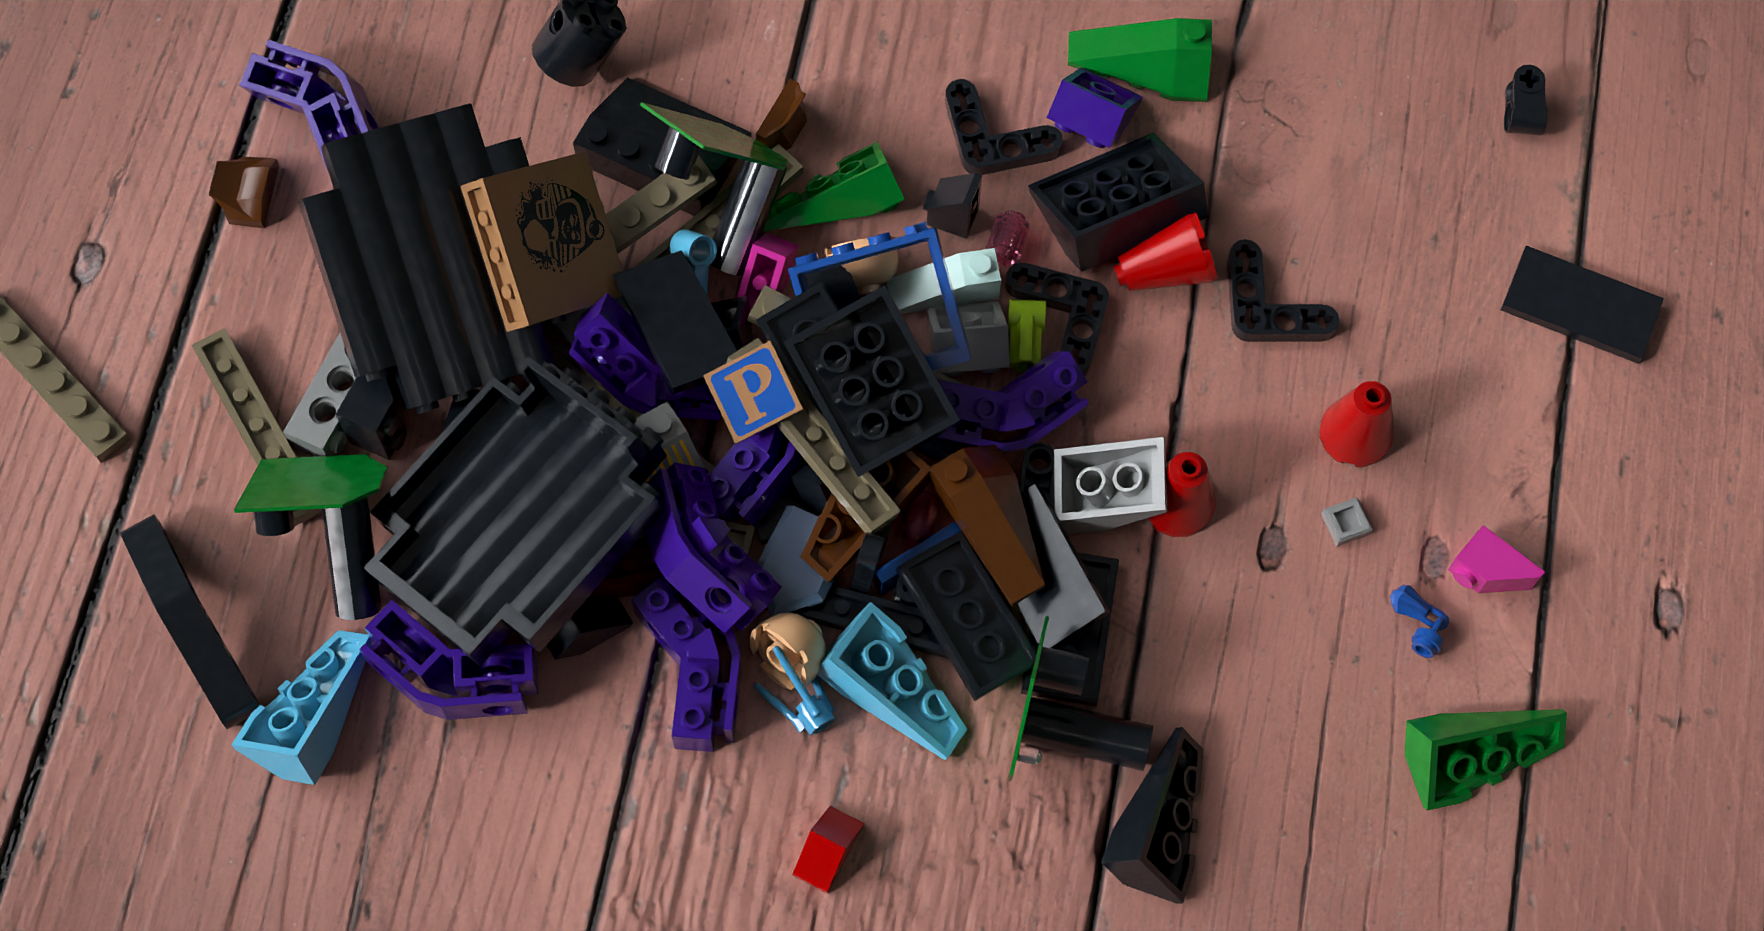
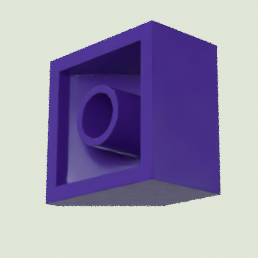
M1079 68L1062 79L1046 118L1054 121L1055 127L1064 132L1074 133L1075 131L1087 137L1086 141L1095 147L1110 148L1119 141L1140 105L1143 96L1090 71Z

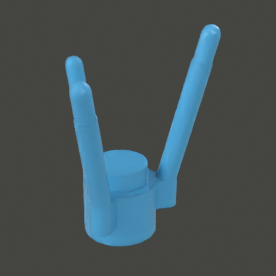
M775 646L773 648L775 655L803 699L796 707L799 714L796 715L760 683H755L753 687L764 699L790 720L799 733L806 730L810 736L818 734L835 721L836 718L832 714L835 709L827 699L818 675L812 681L817 697L815 695L811 696L781 648Z

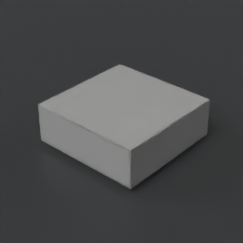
M1357 497L1323 509L1321 513L1336 547L1368 536L1373 531Z

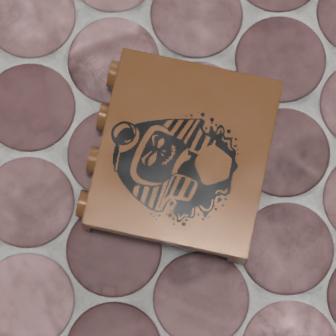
M586 151L481 178L460 186L507 332L592 306L606 293L613 298L621 296L614 284L613 275L623 270Z

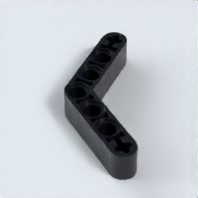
M153 514L121 531L120 535L157 613L224 727L228 730L249 718L250 714L260 704L200 602L167 533L156 515Z

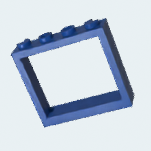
M926 222L904 228L906 235L892 239L889 232L867 238L869 245L856 249L853 242L831 248L833 255L818 259L817 252L795 258L797 265L788 268L794 293L797 296L809 289L806 278L807 274L927 241L956 346L927 353L924 356L932 371L967 362L972 358L936 226L927 228Z

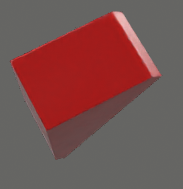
M829 806L810 830L792 875L828 894L861 833L864 823Z

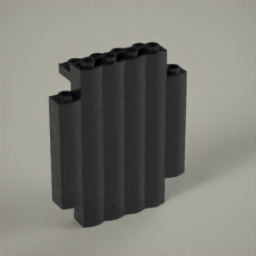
M469 103L325 143L320 147L334 190L302 198L298 201L355 377L365 375L367 382L390 375L388 368L392 367L396 380L389 382L394 396L401 395L405 409L416 407L417 413L420 414L439 408L438 400L452 396L453 402H458L476 396L474 389L485 386L493 377L506 386L510 382V377L522 374L518 367L527 357H530L539 365L544 361L548 364H553L540 322L512 331H506L460 187L481 178L529 166L521 137L485 147L472 104ZM564 314L544 322L546 326L566 321L567 317Z
M527 357L518 367L530 384L524 392L512 382H508L505 386L493 377L370 511V514L393 536L368 562L364 569L388 592L480 666L483 665L512 631L538 652H541L664 512V509L658 502L661 497L660 494L645 482L667 457L661 447V444L664 442L663 439L649 427H645L642 430L636 426L635 418L622 407H618L617 410L608 405L609 400L596 388L592 387L589 391L581 385L583 383L582 380L570 369L565 368L561 371L552 363L548 364L545 361L539 365L530 357Z

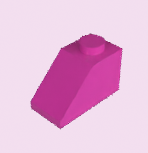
M766 233L753 243L737 297L747 296L750 311L764 285L783 293L790 279L788 268L794 266L799 245Z
M1484 525L1481 526L1457 555L1448 569L1460 585L1468 589L1472 588L1477 593L1531 590L1545 573V571Z

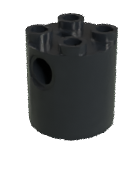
M560 0L532 44V55L542 71L555 81L571 87L585 86L592 82L627 29L625 17L617 6L618 0Z

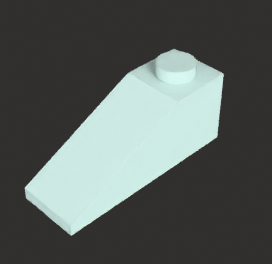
M995 248L963 252L945 258L958 305L999 300L1001 277ZM933 263L895 276L886 282L887 290L901 314L924 311L931 307L945 306Z

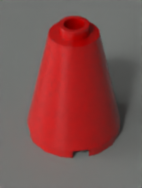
M1196 212L1184 216L1118 257L1120 264L1113 266L1120 287L1127 285L1129 291L1205 284L1218 280L1210 249H1208L1205 234Z
M1376 381L1363 382L1330 405L1323 414L1319 437L1325 451L1335 461L1342 464L1343 462L1354 464L1355 467H1366L1381 460L1391 448L1394 439L1392 398L1389 390L1383 384Z
M1182 452L1166 463L1167 512L1148 518L1153 524V528L1171 537H1188L1195 534V532L1210 522L1216 507L1215 492L1205 460L1196 453Z

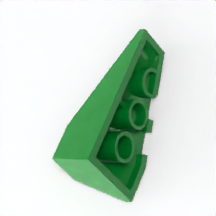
M1173 18L1069 32L1068 66L1077 69L1083 68L1104 78L1112 76L1130 82V87L1141 90V87L1159 92L1161 93L1160 97L1171 101L1207 102L1212 55V20Z
M878 141L838 161L836 164L839 169L832 174L826 176L818 174L809 180L810 183L802 193L799 194L797 191L789 192L774 201L763 231L874 215L878 212L887 213L895 209L899 202L905 198Z
M1563 709L1440 713L1407 720L1404 755L1423 808L1428 811L1463 803L1472 798L1471 792L1487 783L1494 786L1503 781L1502 775L1518 766L1527 768L1562 749L1565 743L1567 712Z

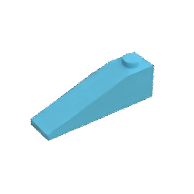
M870 602L827 649L826 656L820 664L821 669L818 676L850 701L943 760H946L967 731V728L943 691L937 690L925 672L927 667L922 659H917L905 641L907 636L901 627Z
M338 630L306 661L307 668L292 683L286 680L277 688L280 694L266 708L260 705L250 714L232 743L233 748L281 779L315 785L331 759L366 662L359 649L364 644L369 648L371 647L372 640L369 635Z

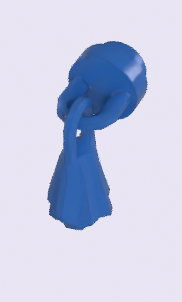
M1402 585L1393 590L1390 599L1396 613L1415 618L1431 627L1430 629L1423 627L1416 629L1412 636V649L1414 652L1425 658H1432L1433 655L1439 654L1444 645V640L1437 632L1447 628L1449 617L1443 611L1425 601L1409 585ZM1429 612H1432L1439 618L1434 622L1427 618Z

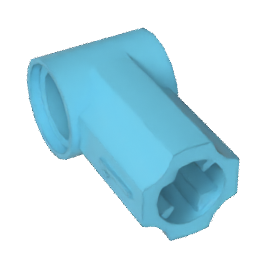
M687 229L679 230L671 239L670 252L672 254L682 250L707 295L709 265L716 257V243L709 236Z

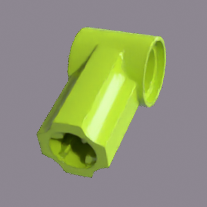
M1009 299L1007 325L1008 332H1010V367L1008 368L1014 369L1016 372L1024 373L1041 361V338L1045 330L1046 301Z

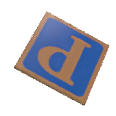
M768 341L703 375L735 444L803 410V406L772 341Z

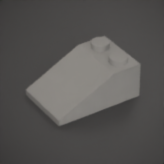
M1158 437L1055 449V514L1064 530L1068 534L1106 531L1166 513V439Z

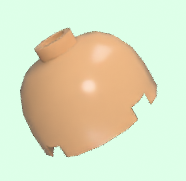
M865 238L833 245L831 247L833 248L836 246L853 242L854 248L856 249L869 245L868 239ZM825 249L826 257L833 255L831 249ZM897 249L842 265L847 272L851 273L859 296L870 294L879 289V285L892 279L898 268L899 251Z
M785 612L771 616L753 629L749 637L752 653L754 654L759 650L764 660L759 666L775 683L788 690L794 689L795 686L773 651L775 646L781 648L805 687L819 674L820 664L826 656L825 642L820 627L814 621L795 613Z

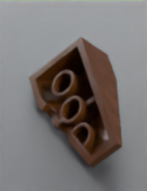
M994 444L962 448L931 466V486L1011 606L1043 589L1045 583L1017 477L997 446Z
M913 451L869 472L901 510L900 514L931 482L930 466ZM832 492L801 554V558L828 583L859 555L865 537V532ZM891 521L889 524H887L874 534H881L893 521Z

